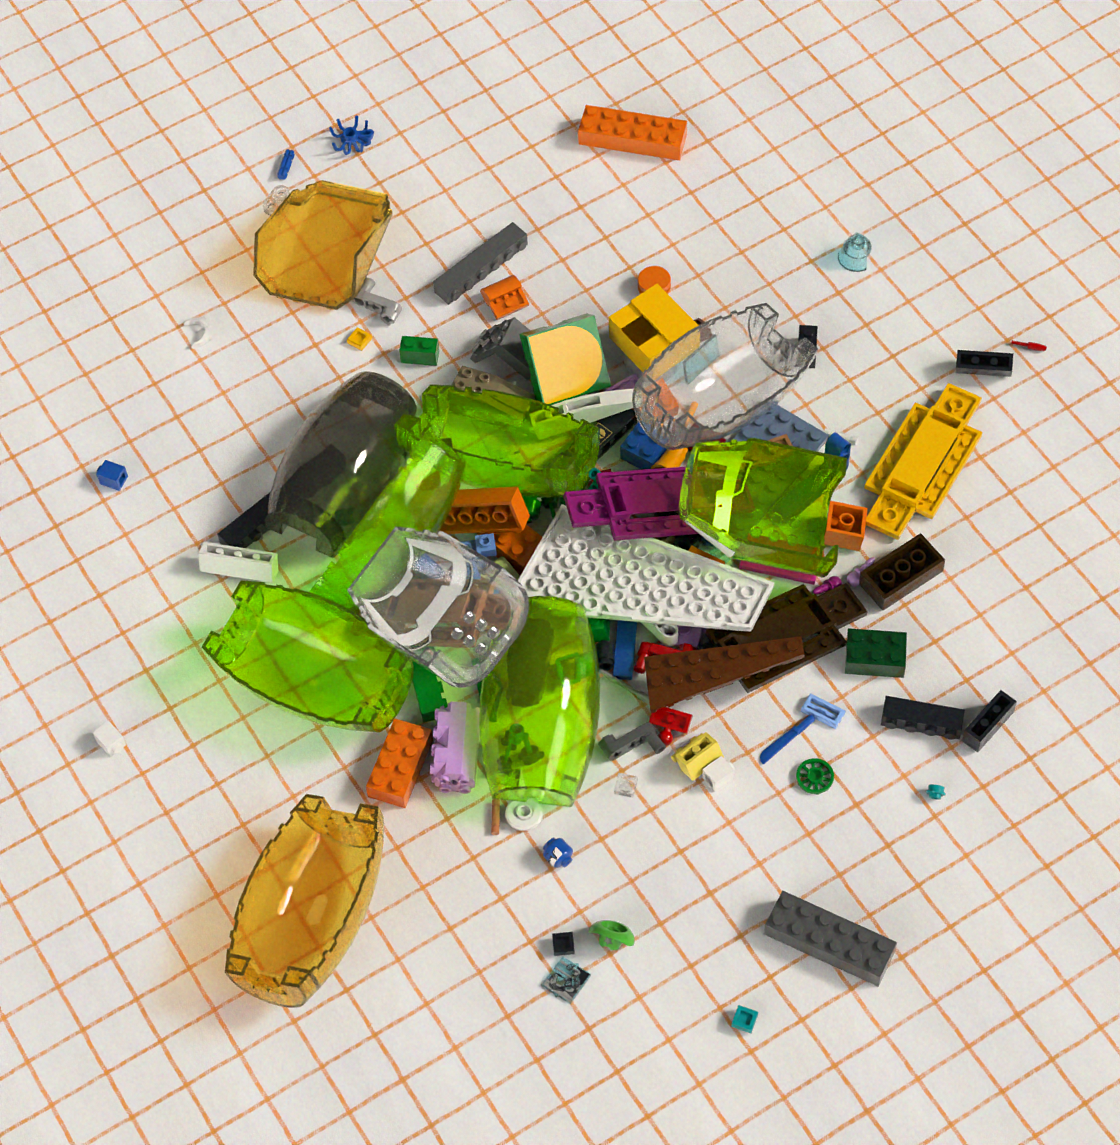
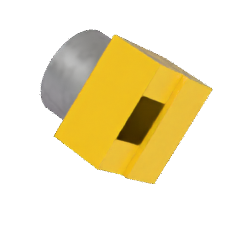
M658 284L633 298L628 305L608 317L609 338L624 352V365L630 375L635 374L642 382L648 383L661 377L662 381L669 378L677 369L678 361L698 349L699 325Z

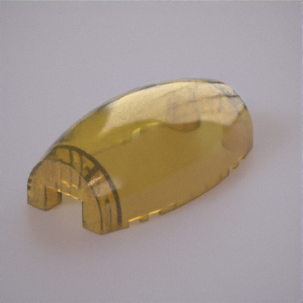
M306 794L290 811V818L285 824H280L278 834L274 840H269L260 854L238 902L234 915L235 925L233 930L230 931L231 943L230 948H227L225 973L236 986L267 1003L281 1007L297 1008L303 1006L331 976L354 942L374 895L384 844V816L378 806L360 803L356 814L332 810L325 797Z

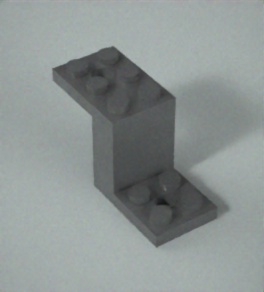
M515 317L504 320L501 324L494 325L488 330L485 329L479 336L480 341L472 349L473 354L470 359L477 363L496 354L526 380L531 379L530 368L525 359L519 334L531 330Z

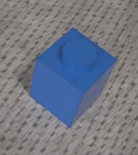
M105 460L102 466L98 467L96 473L101 485L118 491L121 490L128 478L125 466Z

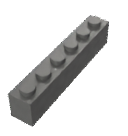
M514 222L510 223L434 280V292L448 305L456 301L463 293L471 290L479 281L484 280L488 274L497 270L500 265L509 261L516 253L524 250L528 245L527 233Z

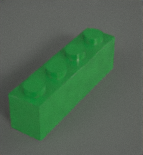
M423 649L416 653H405L423 723L435 720V709H440L443 705L444 708L448 706L446 698L442 699L441 693H444L442 682L437 681L436 676H440L437 664L433 665L432 662L435 659L433 649Z

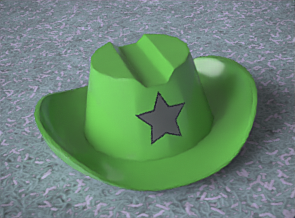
M597 921L588 930L589 933L599 934V944L602 947H609L610 950H618L622 943L627 946H633L635 943L632 931L626 925L616 921Z

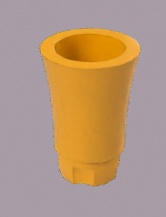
M674 441L651 469L680 467L688 453L686 445L683 442Z

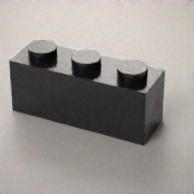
M957 350L956 373L1011 377L1014 353Z
M1000 690L964 730L962 742L976 752H979L1014 713L1017 701Z

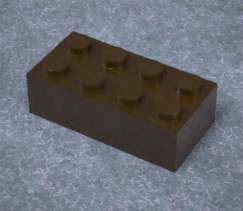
M920 533L861 571L859 585L884 611L943 572L945 559Z

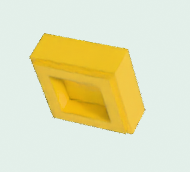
M357 327L347 338V343L362 351L372 340V335Z

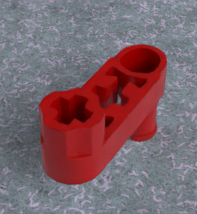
M641 642L637 652L638 658L633 670L640 674L645 673L644 657L693 651L696 648L688 643L680 644L677 650L655 643Z

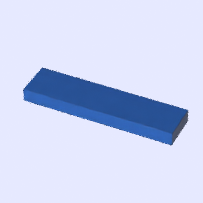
M618 620L613 676L620 680H633L637 622Z

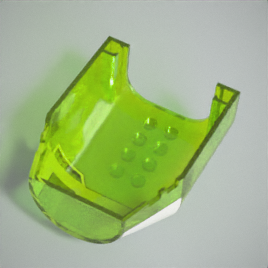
M748 438L747 441H737L735 439L725 443H720V441L696 443L689 456L682 481L679 500L680 519L729 558L824 578L837 564L839 545H834L828 554L824 556V549L826 547L824 546V534L830 500L834 490L846 475L847 458L757 438Z

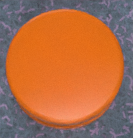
M649 266L639 273L638 291L640 294L655 284H658L669 294L671 277L666 269L660 266Z

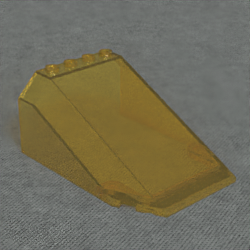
M324 180L306 185V189L301 191L299 189L293 190L255 233L253 276L269 295L276 296L279 299L285 298L294 302L308 303L311 306L326 307L329 310H338L353 300L362 289L392 217L393 211L390 209L388 195Z

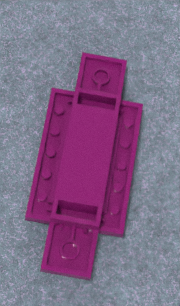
M705 465L692 466L688 485L691 486L688 510L700 509V513L684 514V519L704 533H713L711 531V523L714 512L715 491L721 489L723 479L712 480V477L707 475ZM688 466L597 473L595 478L598 489L566 491L563 497L572 528L609 525L614 541L699 534L681 519V515L629 519L631 514L681 511L682 490ZM737 478L736 483L738 484H736L734 493L737 492L738 488L740 487L739 484L741 482V478ZM745 483L743 493L732 498L730 515L754 512L755 507L747 483Z

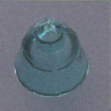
M858 232L849 236L838 252L840 265L851 272L865 271L867 269V256H869L872 249L870 240Z

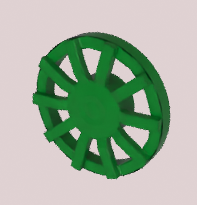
M812 758L805 760L797 769L796 779L798 786L807 793L819 795L828 791L832 786L834 771L822 759ZM814 763H819V764H821V765H820V767L818 768V767H815V764H814ZM811 764L812 768L808 769L806 765ZM824 766L828 769L825 772L822 771ZM802 768L807 772V774L800 773ZM829 773L831 775V779L823 777ZM800 777H807V779L801 781ZM822 780L829 782V784L826 786ZM818 784H820L823 788L818 789Z

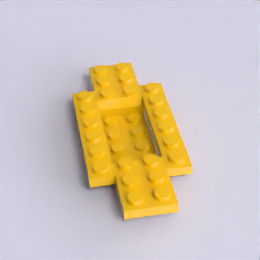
M948 383L931 409L916 402L914 403L865 483L864 489L879 495L866 517V526L899 540L915 512L930 519L934 518L982 437L983 432L967 426L981 403L982 397ZM957 439L925 492L927 485L929 484L930 480L932 479L933 475L935 474L936 470L938 469L939 465L941 464L942 460L944 459L954 440Z

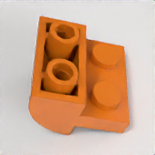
M511 275L480 290L496 320L529 306V302L522 290V285L515 275Z

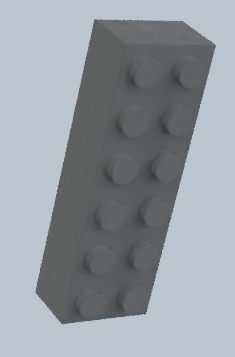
M783 890L764 929V935L878 987L897 946V942Z

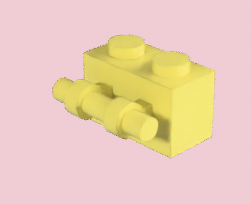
M705 732L697 737H692L690 742L683 748L679 747L676 753L671 756V759L675 763L678 762L681 771L694 781L703 773V768L720 756L723 758L724 756L718 742Z

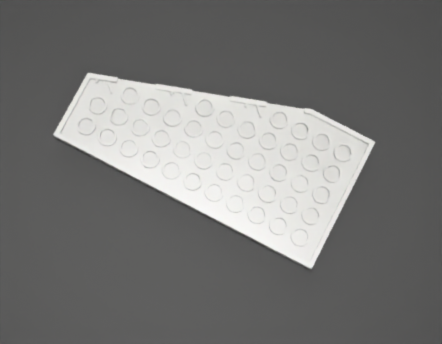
M562 504L512 589V593L522 592L526 596V601L566 616L751 632L774 588V582L655 538L614 541L609 525L572 528L567 507Z

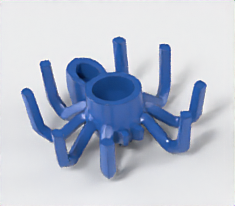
M357 115L355 116L354 126L346 129L342 126L340 119L336 120L339 128L343 131L342 134H335L332 127H329L331 135L340 138L343 143L340 148H337L333 142L334 150H343L345 155L351 153V145H354L357 152L362 153L364 146L370 145L374 136V131L368 129V120H365V128L362 131L356 130L358 126ZM356 141L361 144L360 149L358 148ZM346 144H348V151L344 148Z

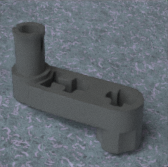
M650 722L637 727L617 740L613 734L606 735L598 743L610 761L621 757L644 742H648L656 754L663 752L666 748V745L658 737L657 731Z

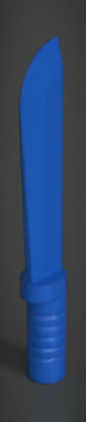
M809 715L799 725L793 726L791 730L767 747L760 755L761 763L765 764L791 740L811 725L815 718Z

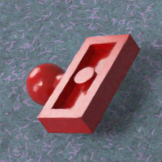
M664 707L656 710L655 713H651L649 722L652 725L664 728L663 731L659 732L658 737L668 746L673 741L672 730L688 734L693 715Z

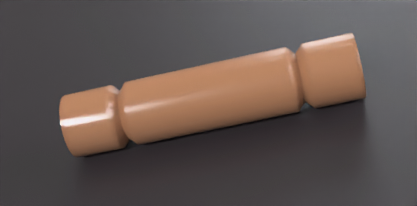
M493 799L491 834L499 835L500 800Z

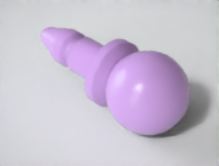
M875 558L868 559L860 569L856 567L855 571L848 574L847 582L850 586H859L860 572L871 566Z

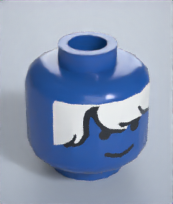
M551 838L543 846V856L554 868L561 866L565 868L572 862L573 849L562 838Z

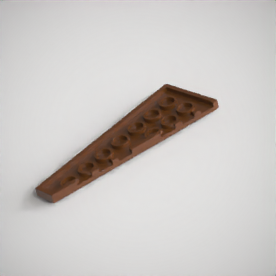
M802 636L644 657L651 713H655L656 710L666 706L668 708L674 706L675 703L685 699L688 701L693 699L692 697L704 692L707 694L731 685L734 681L742 678H750L751 675L761 671H769L770 668L780 664L785 665L804 658Z

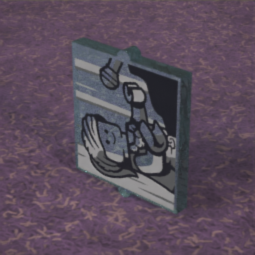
M562 956L542 986L554 993L555 997H560L571 1004L591 974L579 967L578 963L574 964Z

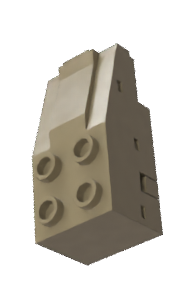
M466 366L460 368L448 390V411L499 426L502 422L516 426L522 425L527 417V412L532 408L535 401L534 394L496 375Z

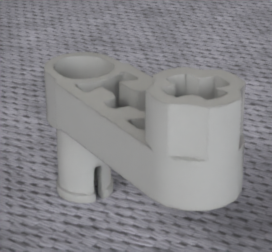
M365 278L361 288L357 289L354 294L353 302L363 308L380 313V319L386 324H394L402 310L401 305L393 300L370 293L375 286V281L371 278Z

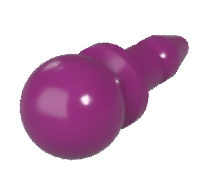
M832 576L825 580L822 585L817 586L812 593L821 594L842 585V581L839 577Z

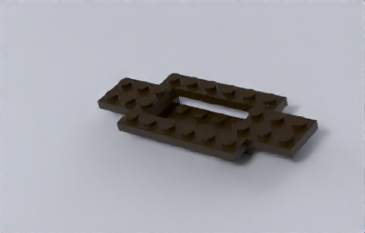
M847 583L820 596L812 595L807 587L802 584L766 601L751 632L709 628L706 630L705 635L713 644L711 648L799 636H802V639L815 633L819 634L803 643L804 658L785 665L780 664L770 668L769 671H761L751 675L750 678L738 680L745 691L749 693L846 646L847 641L838 629L867 616L868 611Z

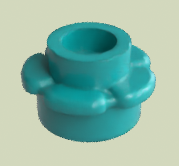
M930 784L928 785V790H926L931 799L940 800L942 796L946 795L944 793L945 787Z

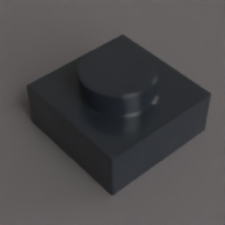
M573 932L552 934L554 956L575 954Z

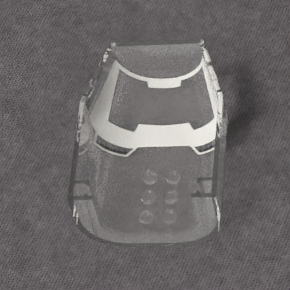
M395 526L347 589L355 605L361 610V615L366 619L370 630L387 644L444 682L458 688L475 685L494 669L523 629L529 610V600L525 588L507 570L443 531L431 533L429 530L423 529V532L416 531L414 528Z

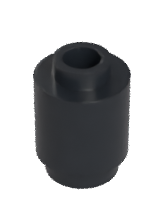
M606 640L600 641L595 645V656L599 670H610L615 663L614 645Z

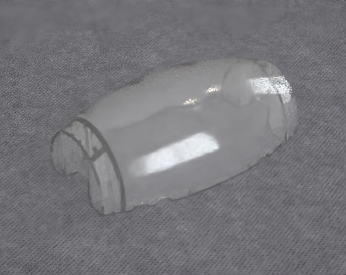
M767 303L748 306L741 312L735 310L725 317L720 315L695 327L675 340L662 351L657 359L655 358L648 369H645L636 382L632 394L635 415L645 433L655 443L669 450L695 447L719 440L757 421L783 400L804 376L813 362L818 348L806 337L794 345L786 340L774 329L779 313Z

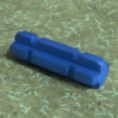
M285 150L280 169L277 172L279 179L285 180L287 178V173L292 164L291 160L295 156L293 150Z

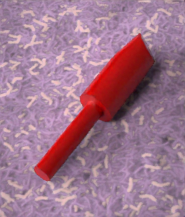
M1013 340L1011 344L1025 346L1027 349L1045 351L1047 349L1045 345L1033 342L1023 343Z

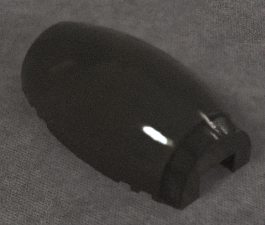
M364 371L356 373L326 396L305 419L282 457L268 499L265 527L282 535L285 528L290 526L316 538V551L331 558H334L349 546L350 542L356 536H359L368 524L370 525L380 513L398 484L407 463L414 437L417 415L416 403L408 391L394 380L382 374Z

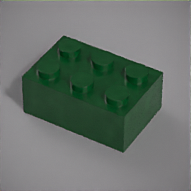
M848 628L845 674L904 678L907 632Z

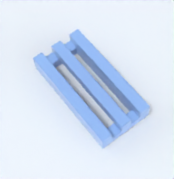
M811 693L801 708L802 713L808 716L812 715L816 720L834 729L838 727V723L841 722L842 717L845 715V710ZM812 701V702H814V703H816V704H818V705H820V706H822V707H818V706H816V705H814V704H812V703H810V702ZM826 709L838 714V716L828 712Z

